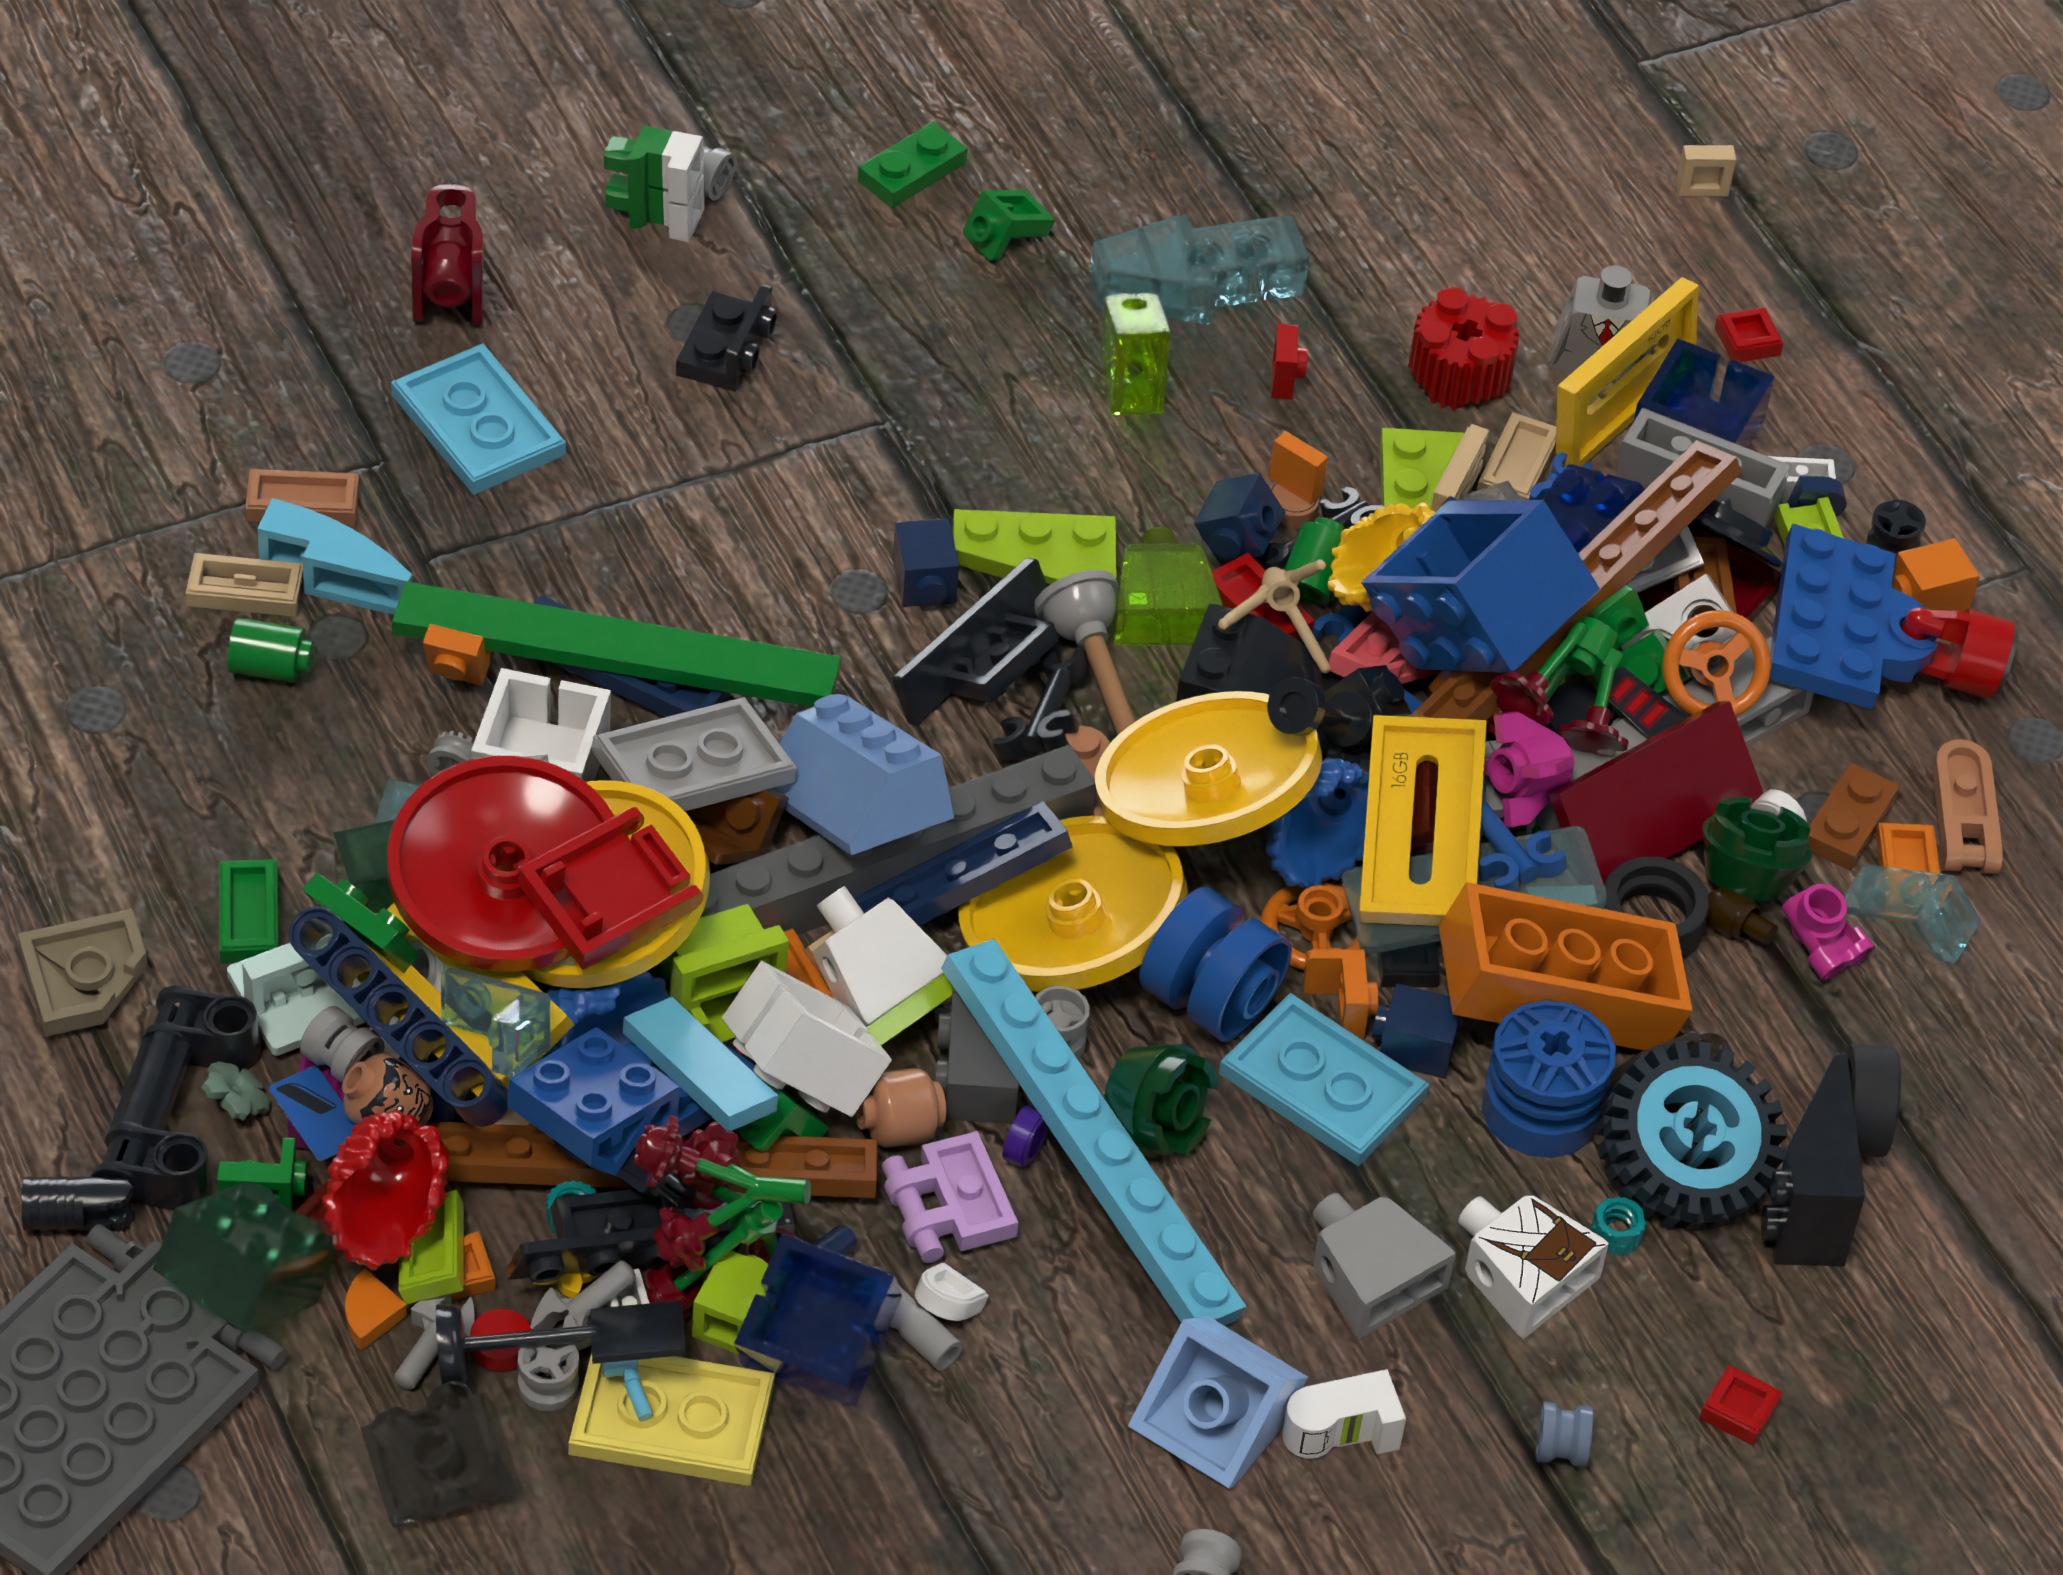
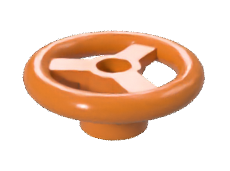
M1722 610L1697 614L1678 627L1666 646L1662 665L1664 682L1672 699L1690 715H1694L1712 705L1697 700L1684 687L1680 678L1679 665L1687 666L1688 673L1695 681L1713 687L1716 702L1730 701L1734 714L1737 717L1755 705L1767 687L1771 673V656L1767 642L1759 629L1751 621L1739 614ZM1724 627L1736 631L1725 645L1716 641L1705 640L1695 644L1691 650L1684 648L1695 634L1707 628ZM1750 646L1754 655L1753 677L1746 690L1735 699L1729 677L1734 670V661ZM1718 655L1721 659V667L1716 673L1710 674L1707 670V663L1711 657Z
M1322 882V885L1311 886L1306 889H1302L1298 885L1286 886L1277 891L1268 900L1261 915V922L1280 933L1278 922L1299 929L1301 934L1311 941L1312 949L1331 948L1329 939L1333 935L1334 928L1352 918L1356 922L1357 933L1353 943L1346 949H1364L1366 954L1374 936L1373 923L1360 922V898L1346 888L1330 882ZM1295 900H1298V904H1297V905H1292V906H1289V905H1288V904H1290L1291 902H1293V901H1295ZM1292 947L1289 965L1304 971L1306 953Z

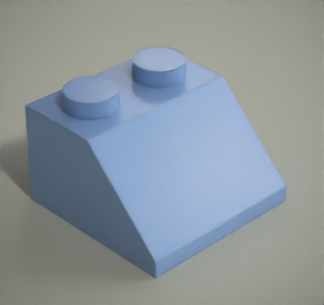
M1209 1316L1183 1319L1128 1427L1230 1489L1236 1485L1279 1433L1284 1424L1286 1407L1290 1396L1296 1390L1304 1387L1308 1376Z

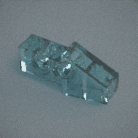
M1185 214L1093 242L1089 281L1101 309L1136 314L1139 310L1137 297L1142 315L1161 317L1162 315L1163 318L1208 324L1211 323L1213 307L1303 295L1309 255L1292 215L1192 228L1189 218Z

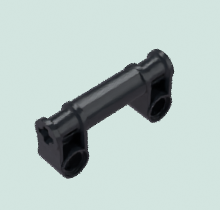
M171 985L164 987L158 994L156 1000L157 1017L154 1025L149 1026L143 1034L140 1048L105 1137L106 1154L102 1164H98L93 1169L91 1177H123V1179H128L130 1186L133 1187V1197L130 1198V1203L169 1208L177 1212H189L199 1209L208 1202L212 1195L213 1185L208 1151L204 1141L190 1133L164 1131L188 1065L209 1068L212 1063L220 1061L236 1065L239 1072L242 1069L248 1070L260 1059L262 1048L257 1011L254 1004L247 998L239 995H222L197 991L184 986Z

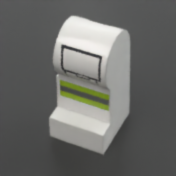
M1388 1369L1306 1386L1296 1390L1290 1396L1287 1403L1282 1430L1283 1442L1287 1449L1296 1456L1306 1459L1324 1456L1332 1447H1342L1372 1441L1376 1454L1400 1450L1406 1417Z

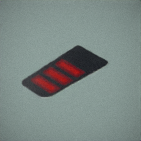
M1619 667L1615 670L1608 700L1649 738L1688 718L1628 669Z

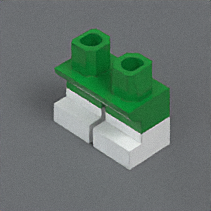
M643 126L637 140L613 135L603 155L604 169L625 173L628 176L612 173L606 187L605 206L629 212V224L632 229L642 228L649 222L669 226V238L689 243L705 209L703 136Z

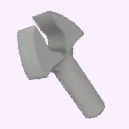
M619 1261L575 1298H564L562 1294L550 1288L541 1299L534 1313L530 1326L531 1330L552 1329L557 1322L563 1319V1328L587 1326L591 1316L590 1309L601 1308L635 1280L634 1270L625 1261ZM591 1341L572 1342L576 1346L577 1351L592 1345Z
M451 1294L419 1301L411 1308L412 1324L422 1327L424 1332L394 1375V1379L400 1387L407 1390L414 1389L437 1357L436 1304H451ZM471 1297L468 1298L461 1309L466 1337H470V1330L475 1321L474 1304Z

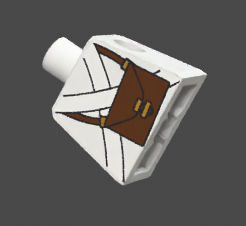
M1479 1196L1464 1208L1459 1217L1458 1223L1474 1236L1470 1243L1465 1266L1468 1277L1522 1339L1529 1336L1601 1277L1609 1243L1535 1196L1522 1197L1503 1213L1498 1211L1482 1196Z

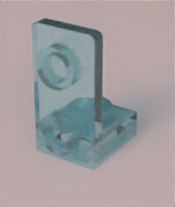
M1867 864L1860 869L1844 895L1847 903L1846 914L1915 923L1935 958L1939 961L1956 963L1982 921L1954 875Z
M449 967L441 973L442 1021L450 1026L488 1036L489 1045L492 1047V1072L514 1078L550 1048V994L454 967Z

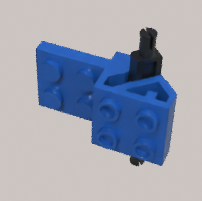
M595 1027L509 1078L507 1106L551 1137L558 1149L567 1157L589 1168L610 1173L614 1176L617 1175L647 1196L654 1198L659 1193L679 1209H685L692 1203L677 1193L675 1189L692 1199L695 1198L696 1189L693 1186L683 1184L681 1179L673 1173L663 1177L653 1189L647 1187L645 1171L634 1164L636 1144L641 1135L645 1133V1125L662 1126L670 1115L678 1117V1133L681 1134V1137L712 1119V1117L632 1041L623 1046ZM726 1046L735 1056H737L749 1069H751L754 1072V1064H752L750 1061H748L747 1059L739 1055L737 1052Z

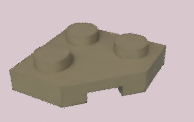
M133 909L18 933L19 950L45 1037L104 1024L147 968L146 950Z

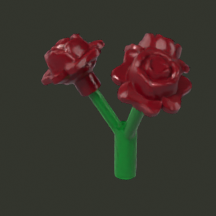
M670 1115L662 1126L645 1125V1133L637 1141L634 1164L645 1171L646 1184L649 1188L653 1189L663 1177L668 1176L674 1170L682 1172V1183L687 1186H695L698 1192L702 1194L709 1193L714 1184L724 1186L727 1182L747 1189L745 1195L715 1213L710 1214L705 1211L694 1219L679 1214L674 1207H663L659 1210L662 1225L653 1232V1240L658 1247V1255L663 1260L669 1261L672 1268L686 1265L692 1272L705 1270L706 1263L703 1256L705 1240L719 1232L718 1225L758 1201L808 1204L810 1201V1180L756 1176L741 1168L739 1162L740 1152L734 1148L738 1141V1134L733 1131H725L721 1124L717 1122L709 1124L705 1131H694L691 1138L683 1144L681 1134L678 1133V1117Z

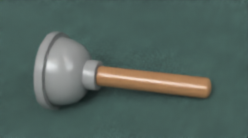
M1086 570L1070 574L1046 587L1035 599L1034 610L1039 620L1053 622L1059 637L1076 641L1078 648L1082 647L1085 650L1118 736L1127 727L1136 722L1105 643L1109 637L1106 629L1115 617L1116 598L1120 588L1112 573L1104 570Z

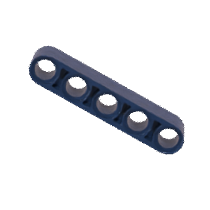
M312 907L305 909L295 917L289 930V940L293 949L464 1121L472 1126L485 1127L493 1125L503 1117L508 1109V1089L502 1080L333 912L323 907ZM332 934L331 940L325 947L315 950L321 938ZM370 970L366 981L352 988L357 976ZM408 1007L407 1013L401 1021L389 1025L391 1018L397 1011ZM446 1045L445 1051L439 1059L427 1063L430 1053L435 1048ZM484 1083L483 1090L479 1096L473 1100L465 1101L466 1094L470 1088L476 1084Z

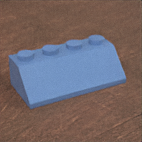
M841 694L825 696L814 703L815 707L796 713L779 743L797 767L794 783L771 788L789 797L784 810L850 855L954 818L942 755L848 696Z

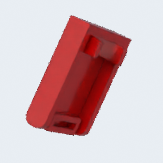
M632 807L519 867L518 884L582 970L690 913L700 906L704 896L696 885L688 887L691 878L690 874L653 825L650 824L639 830L644 824L645 818L637 807ZM565 889L586 917L580 921L578 928L554 897V893Z

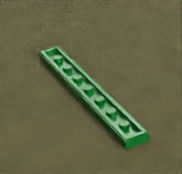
M405 581L392 620L393 635L424 640L429 624L483 637L486 651L808 707H815L814 703L820 698L834 695L841 665V656L407 581Z

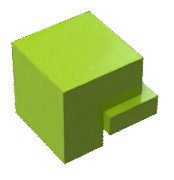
M749 904L741 905L700 918L691 934L681 946L660 962L659 977L665 980V989H667V994L670 997H673L719 1041L725 1042L736 1036L722 1019V1016L761 961L786 973L789 940L780 925L763 929Z

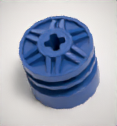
M1542 1000L1523 1004L1507 1014L1495 1031L1493 1048L1490 1054V1066L1487 1069L1482 1093L1481 1112L1489 1130L1506 1146L1528 1156L1554 1158L1573 1154L1589 1144L1596 1134L1597 1122L1604 1114L1600 1112V1109L1610 1088L1611 1076L1615 1067L1616 1046L1608 1028L1591 1012L1567 1002Z

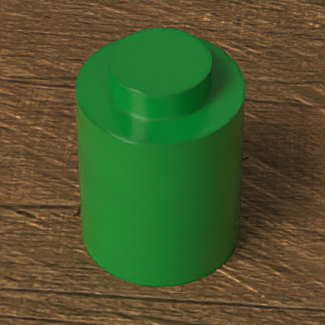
M1318 517L1315 519V522H1304L1301 525L1284 570H1295L1317 560H1323L1326 563V567L1315 575L1299 581L1297 587L1300 592V600L1318 605H1325L1330 602L1333 593L1328 590L1327 585L1328 579L1333 573L1331 563L1335 556L1332 554V549L1338 547L1341 541V532L1345 529L1343 525L1334 520Z
M237 618L229 641L228 671L234 674L297 683L301 673L309 674L311 671L315 643L314 641L306 640L305 628Z

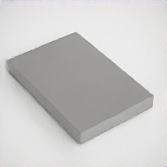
M745 697L594 735L591 749L612 781L629 782L653 789L671 799L684 811L794 783L797 770L795 764Z

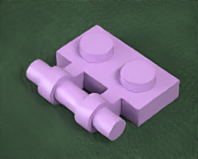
M978 1131L922 1145V1166L908 1169L904 1158L898 1155L889 1157L882 1163V1169L887 1178L884 1184L887 1196L891 1204L899 1206L905 1220L902 1230L909 1246L917 1248L924 1263L935 1262L943 1256L944 1250L938 1238L953 1233L960 1251L1017 1237V1218ZM935 1192L941 1207L926 1210L921 1199L922 1194Z

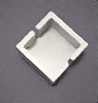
M501 668L471 750V760L497 755L526 757L548 754L549 763L573 773L585 782L594 781L600 762L591 751L594 735L610 732L611 690L561 680L558 694V725L550 724V678Z
M763 961L756 967L722 1016V1019L736 1036L733 1041L734 1046L756 1062L753 1070L762 1080L777 1089L782 1090L786 1084L798 1089V1094L807 1103L823 1112H828L830 1107H833L853 1117L892 1061L874 1036L867 1033L869 1030L849 1006Z

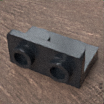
M761 284L753 302L712 291L676 360V376L736 392L744 374H752L756 368L762 338L770 339L774 332L778 318V309L771 307L772 287Z

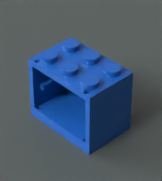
M1544 500L1447 501L1361 582L1372 599L1370 603L1373 611L1382 621L1390 626L1400 642L1399 649L1401 654L1417 669L1499 673L1515 671L1600 590Z

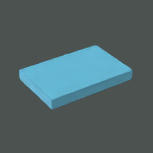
M483 343L391 382V395L473 495L566 455V442Z
M1291 993L1220 1061L1219 1068L1221 1076L1358 1167L1427 1097L1430 1085Z

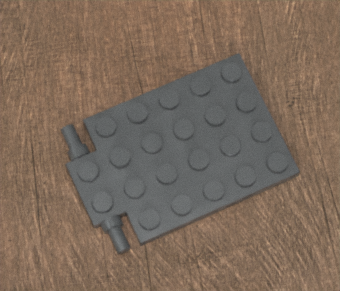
M97 1224L89 1232L86 1244L114 1262L115 1271L72 1243L0 1310V1555L28 1575H64L259 1384L258 1369L235 1353L245 1351L272 1370L278 1369L287 1357V1350L258 1331V1322L249 1317L253 1311L249 1301L158 1240H154L148 1247H145L136 1240L128 1243L102 1224Z

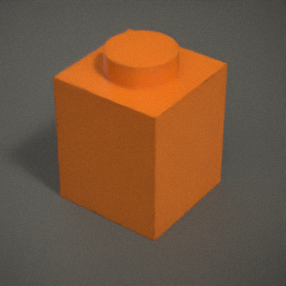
M1956 538L1898 552L1894 565L1892 588L1911 596L1928 610L1959 611L1964 613L1967 608L1971 609L1980 575Z

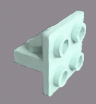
M332 934L321 938L315 950L325 947L331 940ZM290 943L227 967L228 979L237 995L247 998L254 1004L257 1011L259 1032L269 1050L275 1056L299 1048L302 1036L308 1025L322 1010L330 1006H337L353 1018L354 1026L365 1023L293 949ZM355 979L352 988L361 985V983Z

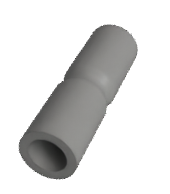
M873 1267L860 1277L854 1287V1294L890 1327L897 1329L901 1337L938 1371L946 1369L958 1358L962 1351L963 1343L927 1310L919 1308L916 1301L879 1267Z

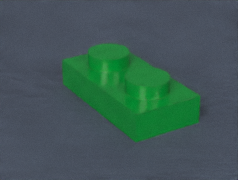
M932 121L858 166L857 181L888 206L894 208L966 164L968 148Z
M317 872L302 889L317 907L327 908L333 912L365 945L405 973L419 956L417 951L404 938L410 929L385 908H382L377 915L367 909L365 906L369 899L347 880L342 878L335 885Z

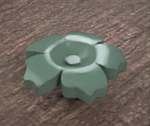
M220 1061L209 1066L207 1069L209 1075L201 1089L205 1091L207 1098L222 1099L220 1106L229 1112L232 1119L239 1118L243 1121L249 1112L255 1116L259 1113L262 1115L267 1113L270 1100L262 1091L264 1086L254 1074L247 1069H242L239 1072L236 1065Z

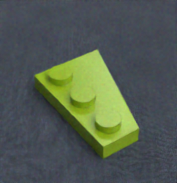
M1382 428L1380 437L1381 506L1386 507L1388 504L1404 503L1413 509L1417 504L1424 502L1431 510L1434 491L1464 433Z
M954 509L953 539L959 566L1004 578L1026 558H1033L1039 561L1045 581L1050 585L1070 574L1086 570H1104L1112 573L1116 579L1115 516Z

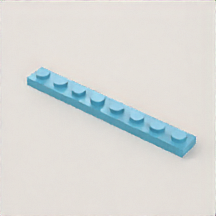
M992 939L948 954L941 967L942 971L1030 1101L1042 1115L1043 1120L1180 1322L1182 1323L1183 1319L1209 1316L1222 1325L1239 1320L1247 1306L997 941Z

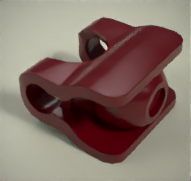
M443 184L432 188L427 195L425 215L415 226L412 238L413 322H423L424 310L429 301L445 308L457 307L469 301L472 304V323L483 325V234L476 220L475 193L469 187ZM448 205L461 207V215L456 218L443 217L440 215V209Z

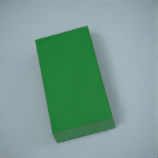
M277 859L219 861L220 964L237 963L279 947Z

